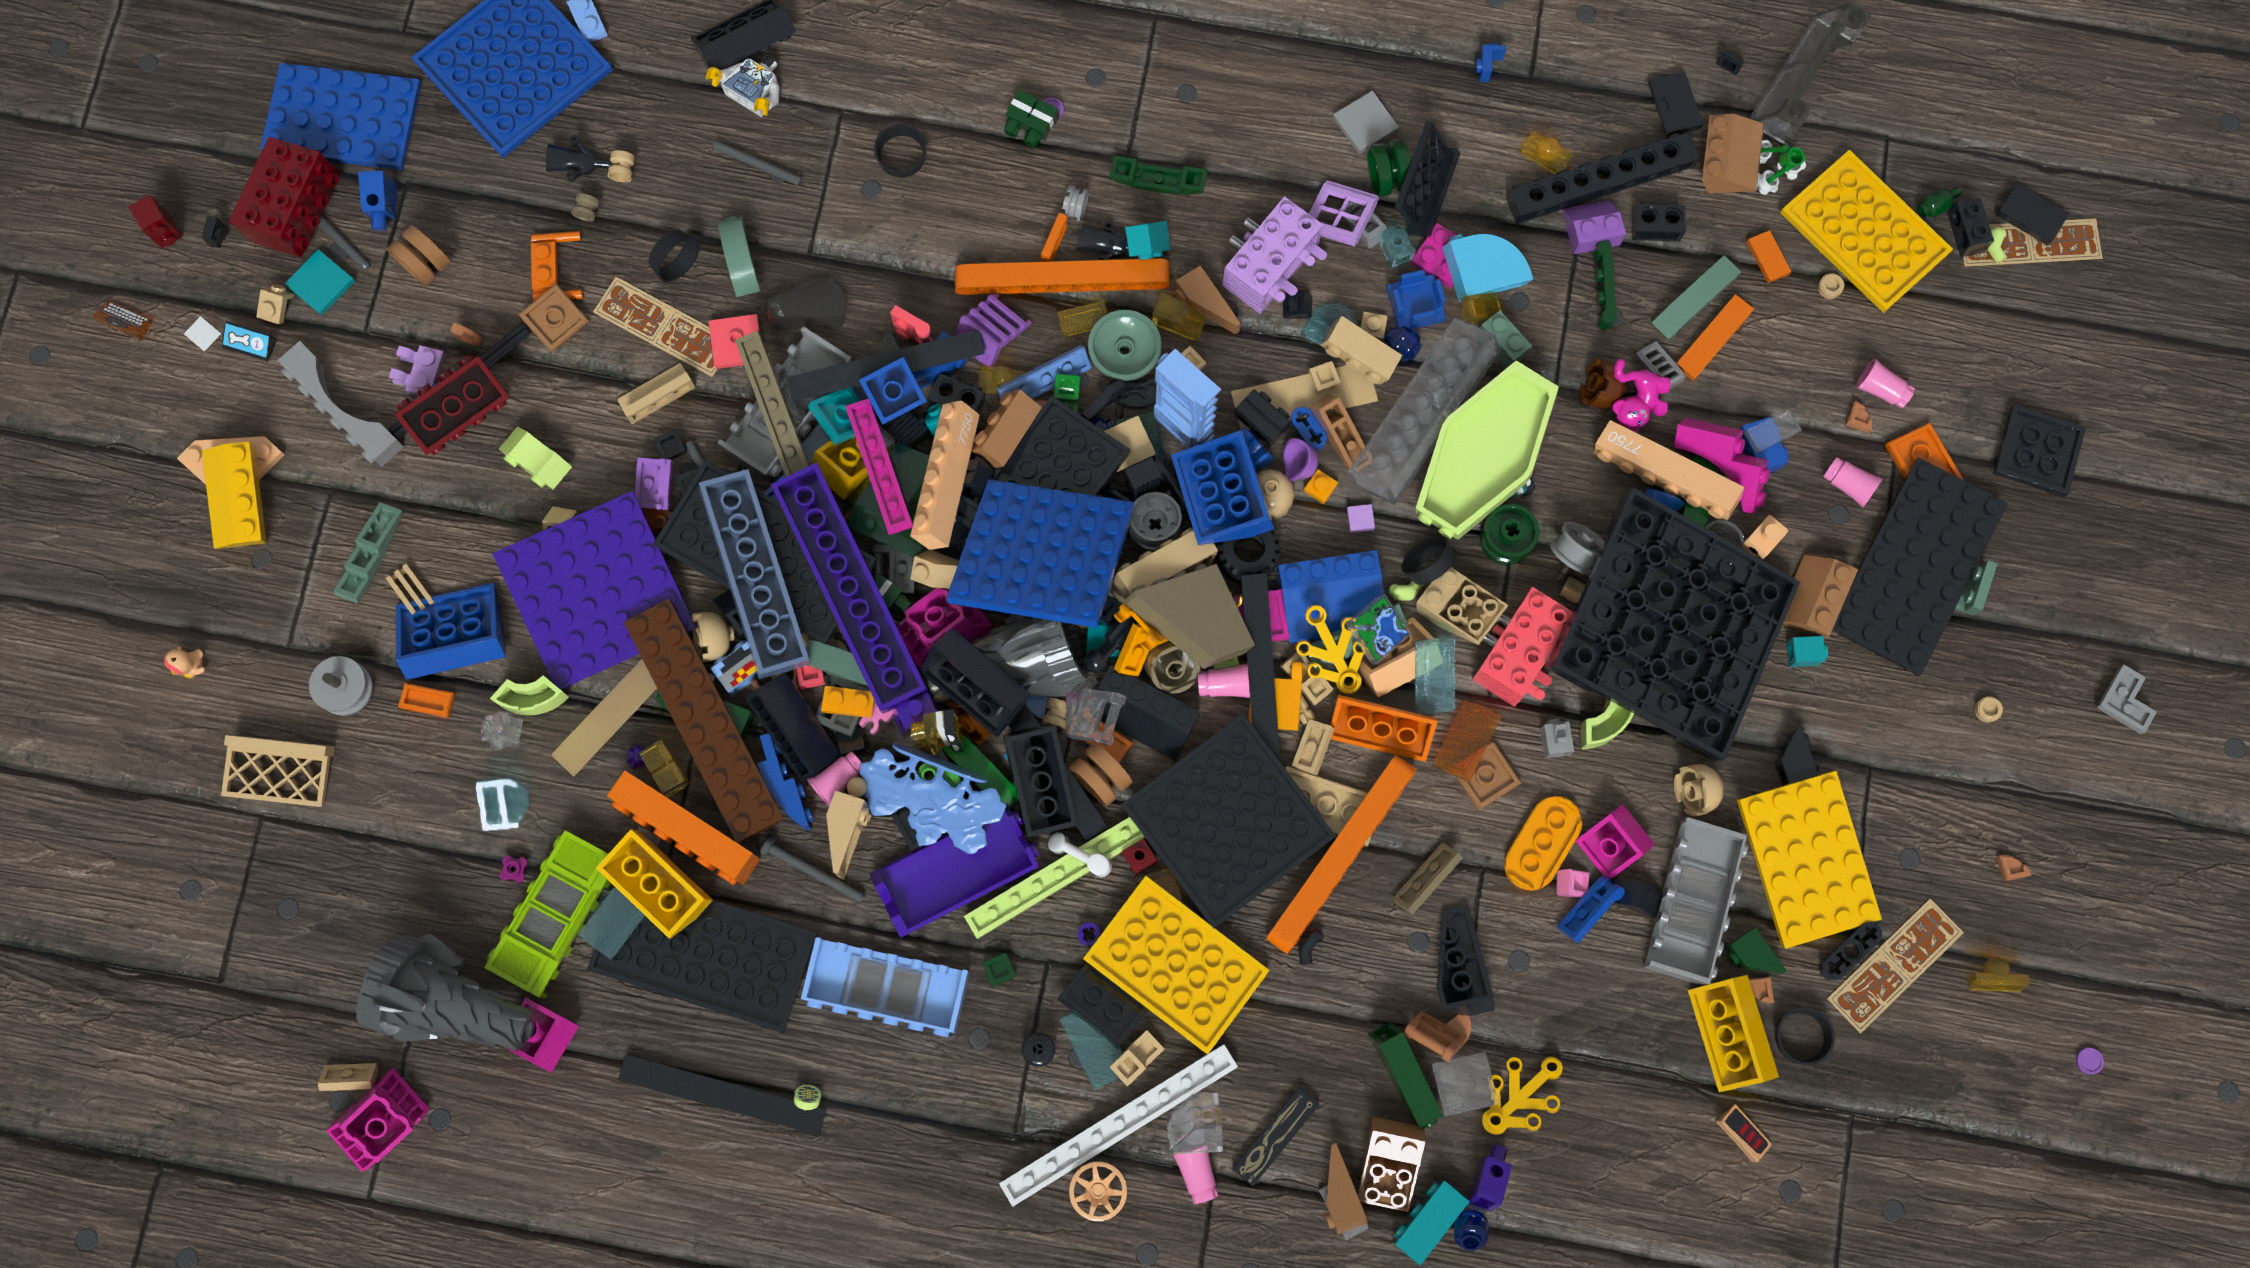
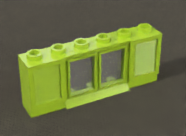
M566 830L555 840L554 850L541 864L539 877L530 883L526 899L516 907L512 923L503 929L500 935L501 940L497 947L489 953L486 959L487 964L484 967L542 999H545L548 995L544 993V990L550 979L555 980L559 975L557 967L564 956L568 957L571 954L573 948L570 945L577 933L582 934L585 930L586 925L583 922L590 910L595 911L599 902L596 900L604 887L609 888L611 882L596 869L608 853Z

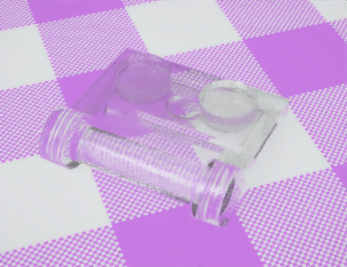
M1082 688L1068 735L1073 739L1112 745L1114 740L1113 731L1120 708L1124 706L1126 697L1120 693ZM1106 702L1111 703L1103 732H1099L1098 728Z

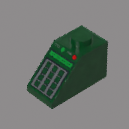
M1756 928L1749 929L1724 947L1727 951L1726 956L1734 966H1738L1739 969L1775 976L1787 971Z

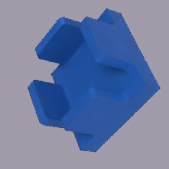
M1424 270L1401 275L1399 282L1387 285L1386 290L1398 332L1446 321L1443 308L1446 301L1440 279L1435 280L1434 274L1425 276Z

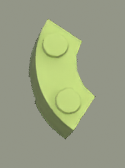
M518 426L499 448L505 454L503 459L514 468L519 465L532 475L531 480L541 488L546 485L554 490L572 468L556 452L546 447L530 433Z
M542 676L537 681L529 684H515L507 679L490 699L502 708L515 714L538 715L557 708L569 696L546 677Z
M1607 699L1601 715L1596 718L1586 719L1580 724V749H1592L1608 743L1624 730L1634 713Z

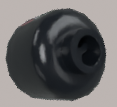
M1044 1033L1030 1034L1022 1044L1024 1060L1034 1067L1048 1065L1056 1054L1053 1040ZM1037 1044L1042 1045L1043 1048H1039Z

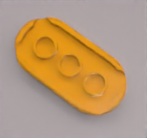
M1561 796L1541 800L1530 813L1504 860L1506 875L1516 887L1527 891H1534L1545 887L1554 878L1582 829L1580 812L1577 806L1569 799Z

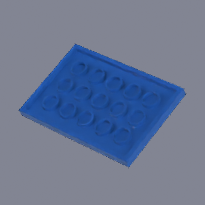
M279 63L260 150L262 151L268 137H272L318 151L329 162L404 170L422 83L419 79Z

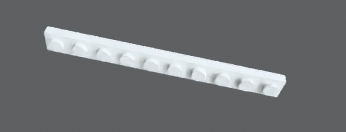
M1222 1045L999 1183L1012 1207L1233 1071L1238 1066L1226 1046Z

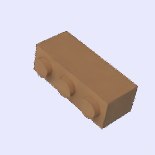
M1020 389L1008 391L1002 396L1000 407L987 419V427L974 439L976 444L971 451L978 457L984 458L993 469L1005 466L1042 408Z

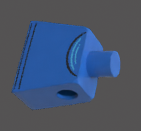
M360 171L358 176L361 211L371 218L372 230L385 231L387 230L386 219L396 218L397 182L384 171Z

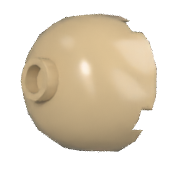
M1273 469L1262 470L1257 473L1272 520L1286 515L1293 504L1295 496L1290 479L1282 472Z
M714 612L694 613L692 622H697V628L692 630L695 649L699 656H702V662L717 660L727 653L730 641H734L733 627L727 626L726 620L720 614Z
M1703 764L1681 767L1679 769L1681 770L1680 774H1676L1674 777V791L1678 803L1683 800L1686 807L1683 810L1691 816H1700L1717 808L1722 801L1724 792L1723 782L1718 773L1713 768Z

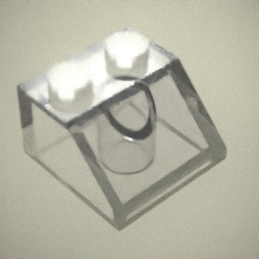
M1486 1052L1452 1059L1449 1063L1443 1061L1432 1064L1445 1117L1499 1104Z
M1204 1092L1201 1094H1191L1167 1116L1170 1155L1223 1152L1222 1121L1218 1093Z

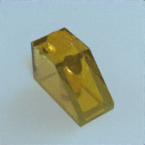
M1162 292L1153 311L1152 322L1156 326L1197 342L1206 319L1185 301Z

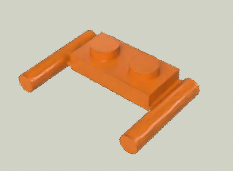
M580 231L531 235L533 302L552 286L558 285L557 242L581 241ZM582 289L563 291L570 300L583 299Z

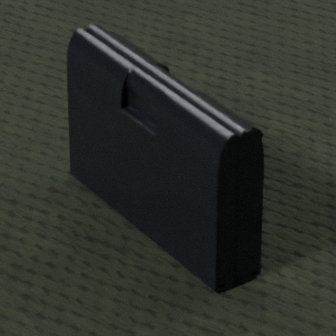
M1685 72L1649 81L1648 85L1667 137L1675 133L1683 134L1700 130L1703 127V121Z
M2017 183L1996 216L2048 246L2070 213Z

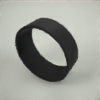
M905 124L892 125L878 135L874 144V154L882 169L889 175L899 178L909 177L917 173L925 162L926 141L923 135L912 126ZM897 136L913 138L920 144L923 150L921 160L914 167L907 170L897 171L882 164L880 155L884 144L888 140Z
M672 231L663 236L653 247L649 256V266L661 281H674L691 268L698 256L699 244L694 238L683 231ZM684 241L679 255L670 264L660 268L670 250Z
M1433 536L1420 542L1409 551L1402 562L1401 569L1415 584H1427L1438 579L1449 570L1455 561V552L1445 536ZM1443 552L1440 555V557L1432 564H1430L1422 570L1417 571L1421 564L1425 562L1428 558L1437 553Z
M1799 1007L1789 1011L1780 1019L1775 1029V1041L1778 1049L1787 1059L1802 1065H1814L1822 1062L1830 1055L1835 1043V1033L1831 1022L1823 1013L1814 1008ZM1792 1014H1807L1813 1017L1822 1027L1824 1044L1818 1055L1812 1059L1796 1060L1782 1046L1780 1039L1781 1025L1785 1018Z

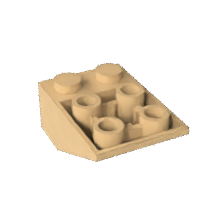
M1452 567L1441 577L1432 581L1416 602L1417 613L1436 626L1477 645L1482 642L1508 607V604Z

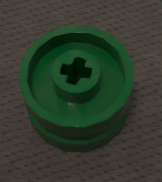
M1403 139L1389 141L1387 149L1382 143L1369 145L1367 148L1369 177L1373 191L1378 197L1391 195L1393 188L1397 193L1401 191L1411 164L1409 150Z
M1516 504L1502 505L1492 511L1482 526L1479 537L1481 549L1486 557L1494 563L1505 566L1516 565L1525 560L1536 545L1540 533L1538 521L1533 513L1523 506Z

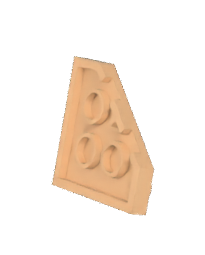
M265 436L195 440L177 459L206 485L202 450L222 444L249 441L255 446L259 480L285 454Z

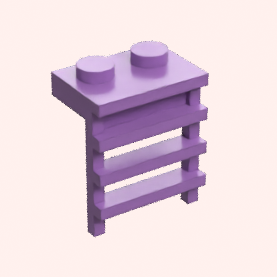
M997 293L990 294L986 301H981L977 308H972L968 315H963L955 332V335L979 330L985 354L974 357L989 369L996 364L1001 349L1032 324L1029 319L1025 322L998 300L999 295Z
M637 457L635 496L641 508L669 510L673 460Z

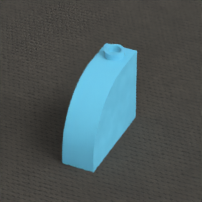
M1463 234L1449 238V242L1442 247L1459 303L1525 286L1533 280L1530 267L1523 254L1512 243L1501 237L1490 234L1463 237Z

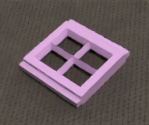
M1326 180L1309 215L1317 219L1321 210L1337 214L1332 226L1322 223L1323 227L1320 236L1355 247L1377 205L1379 197ZM1329 195L1345 199L1340 211L1323 206ZM1349 201L1365 205L1360 217L1344 212ZM1341 216L1358 221L1353 232L1336 227Z

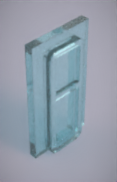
M1434 638L1415 641V713L1422 715L1455 711V638Z
M614 887L578 936L612 960L645 915Z
M1075 1013L1060 1019L1094 1090L1110 1082H1115L1119 1077L1109 1066L1123 1053L1121 1048L1114 1046Z

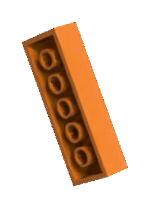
M625 770L607 795V797L613 800L611 806L628 817L634 814L632 819L649 831L654 827L653 833L669 844L676 841L677 843L674 847L692 858L696 854L698 856L696 861L712 872L715 868L719 869L717 875L732 885H735L736 882L744 885L760 861L752 852Z

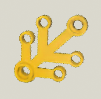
M1310 605L1305 611V618L1311 625L1316 627L1327 650L1312 646L1306 640L1298 641L1295 649L1301 656L1309 655L1334 663L1338 672L1323 669L1319 663L1311 662L1307 666V673L1312 678L1320 677L1336 682L1341 692L1352 694L1361 686V677L1358 674V669L1363 655L1368 650L1365 645L1366 643L1362 639H1357L1352 643L1354 653L1347 667L1343 658L1351 634L1355 631L1354 627H1357V625L1351 629H1345L1344 624L1347 621L1355 622V620L1351 617L1342 619V631L1336 646L1324 622L1326 611L1320 605ZM1318 610L1319 616L1315 619L1311 618V612ZM1358 643L1364 644L1362 651H1356L1355 647ZM1307 644V651L1300 652V645ZM1313 666L1319 667L1317 674L1310 673V669ZM1346 677H1352L1353 681L1350 685L1344 684Z
M1512 1057L1507 1061L1506 1065L1509 1072V1101L1502 1108L1500 1091L1504 1086L1503 1079L1498 1075H1492L1488 1079L1490 1109L1484 1113L1482 1124L1484 1129L1493 1135L1504 1133L1508 1127L1528 1128L1531 1131H1536L1541 1127V1118L1537 1114H1529L1526 1118L1510 1116L1516 1109L1546 1110L1550 1113H1555L1560 1108V1100L1553 1095L1548 1096L1546 1099L1529 1098L1548 1079L1555 1080L1561 1076L1563 1067L1560 1060L1555 1057L1546 1058L1542 1062L1541 1071L1520 1090L1522 1062L1519 1058ZM1512 1062H1517L1520 1067L1517 1070H1512L1509 1065ZM1549 1063H1554L1557 1066V1069L1555 1071H1549L1547 1069V1065ZM1495 1079L1501 1083L1498 1088L1491 1086V1082ZM1554 1100L1557 1103V1107L1551 1109L1547 1106V1102ZM1494 1116L1499 1117L1501 1120L1500 1124L1493 1125L1490 1122L1491 1118ZM1536 1118L1538 1125L1532 1127L1529 1125L1528 1120Z

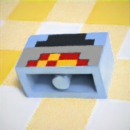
M747 640L737 644L734 648L735 651L728 656L723 655L714 662L715 666L711 668L732 697L751 684L753 678L755 680L758 678Z

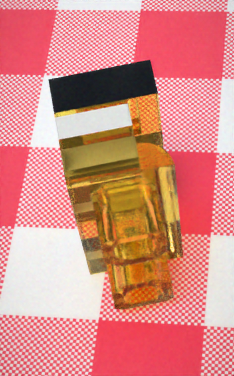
M954 709L923 714L924 721L911 723V736L913 740H916L918 750L931 749L933 755L939 753L941 747L951 746L954 753L964 752L962 727Z
M662 740L639 752L662 794L666 797H670L690 785L669 747Z

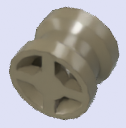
M578 193L575 198L576 206L572 208L571 214L584 221H594L596 217L594 212L599 207L600 201L591 195Z

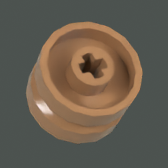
M410 224L402 232V237L410 248L401 241L394 240L386 250L406 271L427 287L435 279L434 272L427 264L437 271H443L451 261L428 236Z
M1093 742L1085 750L1086 758L1091 765L1084 759L1077 758L1068 768L1098 802L1108 807L1116 799V794L1110 785L1119 791H1124L1133 781L1110 753L1098 743Z

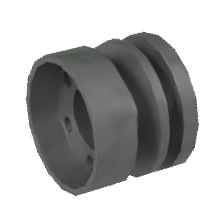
M1159 492L1146 493L1136 499L1129 524L1131 542L1136 549L1142 553L1148 551L1153 553L1159 550V547L1167 540L1172 539L1175 541L1180 538L1182 515L1177 502L1167 494Z

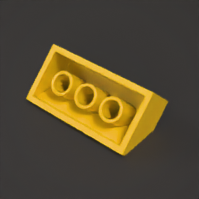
M248 441L222 444L202 450L214 549L267 543L255 446Z
M631 829L596 867L608 881L669 939L696 920L713 901L641 831Z
M1748 975L1688 990L1719 1092L1758 1084L1779 1077Z

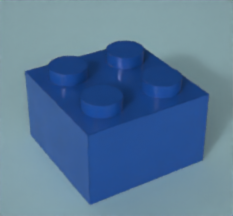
M903 356L859 378L882 425L927 402Z

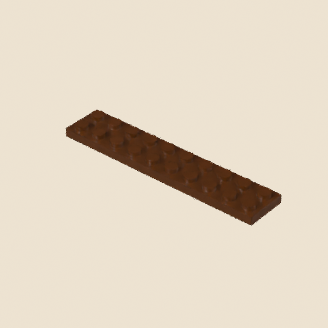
M670 599L625 621L624 624L736 843L740 844L783 821L784 818Z

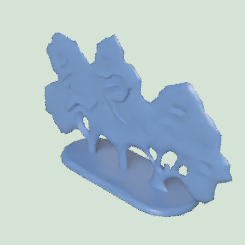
M893 743V748L896 751L910 757L908 761L896 763L894 756L888 750L880 749L875 752L871 761L860 763L859 773L867 785L864 796L868 799V806L874 816L891 815L904 806L910 810L907 819L911 828L917 832L916 839L919 847L937 843L941 834L947 832L953 840L954 847L967 854H974L978 849H982L987 845L986 833L982 826L999 822L1006 808V804L1001 802L1000 795L996 789L988 788L980 792L972 790L969 784L970 780L986 783L988 779L984 776L909 746ZM919 761L938 767L934 779L929 781L918 776L915 767ZM893 764L896 765V768L890 770L889 766ZM907 767L909 768L904 777L896 778L894 776L901 768L906 771ZM944 770L963 777V781L956 788L951 787L942 777ZM912 772L915 774L914 780L909 777ZM965 791L969 793V798L966 800L963 798Z

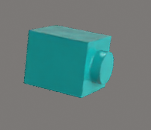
M1823 636L1793 637L1786 643L1789 667L1819 666L1828 657V646L1824 643Z

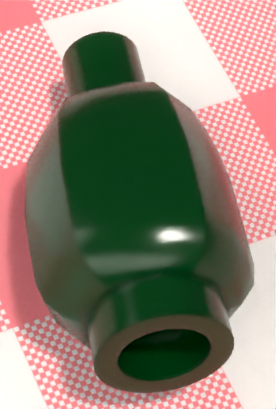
M1955 187L1950 191L1940 189L1927 195L1921 200V204L1917 206L1918 213L1922 218L1940 215L1953 205L1955 198L1962 195L1960 188Z

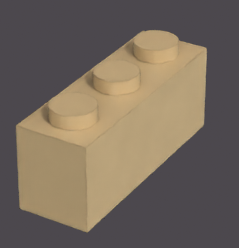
M1343 316L1332 323L1320 345L1326 349L1325 351L1330 356L1339 357L1346 362L1350 369L1359 370L1366 375L1370 382L1375 384H1382L1389 380L1402 357L1400 353Z

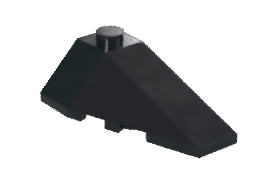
M1468 905L1442 911L1436 988L1443 1012L1472 1016L1494 1011L1495 1005Z

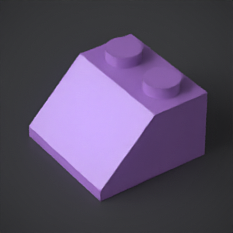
M1610 200L1562 209L1573 254L1594 251L1599 242L1603 240L1610 242L1612 247L1620 246L1626 235L1621 213Z

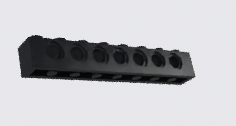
M1689 132L1681 135L1680 133H1675L1666 140L1660 142L1654 140L1638 149L1632 147L1616 156L1612 154L1607 155L1595 163L1585 162L1578 166V168L1570 171L1569 169H1563L1557 172L1556 175L1548 178L1547 176H1542L1526 185L1524 183L1517 184L1511 188L1506 200L1517 225L1561 211L1564 208L1573 207L1694 168L1699 155ZM1664 153H1669L1672 157H1667ZM1642 160L1649 161L1650 165L1644 164ZM1619 167H1625L1629 172H1624ZM1597 174H1603L1606 179L1599 178ZM1574 181H1580L1584 186H1578ZM1557 188L1561 190L1562 193H1555L1552 189ZM1531 195H1535V196H1537L1540 200H1539V201L1532 200V199L1530 198V196H1531Z

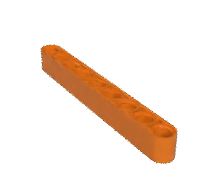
M1166 259L961 264L955 267V292L961 295L1165 289L1170 286L1169 261Z
M1397 755L1393 757L1266 938L1267 941L1287 955L1361 852L1369 836L1373 835L1417 771L1416 768Z

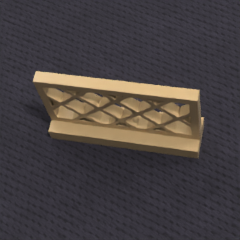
M225 735L224 745L228 747L221 796L324 807L330 757L334 756L335 746ZM235 751L243 752L249 760L240 768L234 763ZM264 754L268 755L274 762L265 771L256 762ZM275 756H283V757H281V758L278 760ZM292 757L299 767L289 774L281 763L287 758ZM313 760L322 761L321 772L314 777L306 766ZM252 764L260 775L249 782L242 772ZM277 767L285 778L274 785L267 774ZM303 770L310 781L299 788L292 777ZM239 776L246 786L239 792L230 791L231 780ZM263 778L271 789L264 795H259L253 786ZM287 781L296 791L288 798L284 797L278 790ZM312 784L318 790L317 801L309 800L303 793ZM299 795L302 799H295V797Z

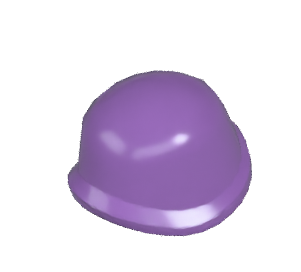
M1293 438L1286 443L1283 450L1285 475L1291 482L1310 478L1318 466L1316 450L1301 439Z

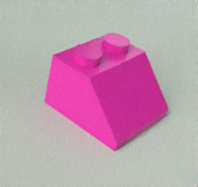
M1623 804L1576 840L1577 844L1602 875L1609 879L1623 871L1655 845Z
M525 997L521 1006L532 1012L530 1019L534 1021V1031L532 1037L528 1038L526 1043L517 1052L511 1049L508 1050L552 1073L579 1026Z

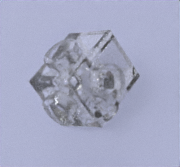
M496 711V715H487L481 725V741L489 742L490 747L505 749L507 745H519L523 720L511 717V713Z

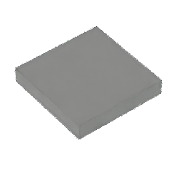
M1373 91L1333 114L1334 121L1358 154L1366 151L1369 145L1378 144L1399 130V126Z

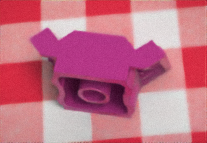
M935 588L903 612L906 618L897 625L912 659L920 669L933 644L951 628L962 634L971 643L979 637L989 635L988 631L993 626L980 608L948 603V588Z
M392 1068L374 1084L372 1089H368L356 1103L347 1108L341 1117L334 1120L326 1132L361 1172H364L375 1162L378 1163L402 1141L430 1109L395 1069Z

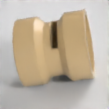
M612 151L610 156L612 165L608 168V178L622 183L630 182L632 179L631 167L634 165L635 156L626 151Z
M1049 698L1046 705L1049 711L1043 715L1041 723L1046 726L1055 725L1056 729L1065 730L1067 725L1065 715L1070 714L1072 705L1069 704L1066 710L1065 701Z

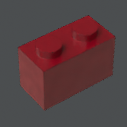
M151 195L128 206L141 230L161 249L165 246L173 245L176 240L183 237L171 215Z

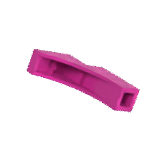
M1690 418L1682 420L1677 425L1674 448L1693 452L1704 457L1722 470L1731 481L1745 487L1740 500L1743 512L1753 514L1759 507H1762L1766 498V493L1763 492L1764 484L1768 482L1770 476V469H1767L1768 460L1741 454L1745 445V440L1742 439L1743 430Z

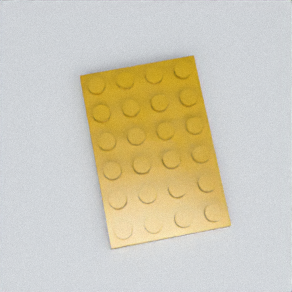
M1850 150L1780 212L1883 313L1953 250L1947 242Z
M1837 771L1827 772L1737 799L1782 948H1790L1861 926L1866 922H1875L1882 919Z
M1147 876L1144 877L1083 958V960L1206 1054H1209L1270 971L1218 930L1213 929L1210 924Z

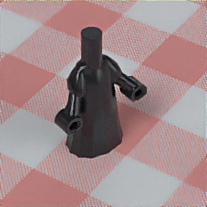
M577 135L570 136V144L573 147H577L578 151L551 144L547 146L546 172L567 171L566 178L569 182H575L576 178L581 175L591 174L596 168L608 169L612 165L609 159L596 158L592 150L585 148Z
M1106 222L1104 230L1083 223L1077 251L1107 253L1105 256H1098L1097 260H1111L1112 258L1120 257L1126 251L1129 252L1127 237L1124 233L1118 232L1112 222Z

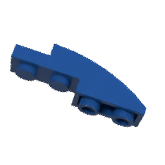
M769 734L760 736L767 760L757 764L770 793L780 807L806 831L812 830L810 822H813L814 819L810 807L805 808L803 798H806L803 784H798L794 778L786 780L789 777L786 763L780 762L778 755L781 753Z

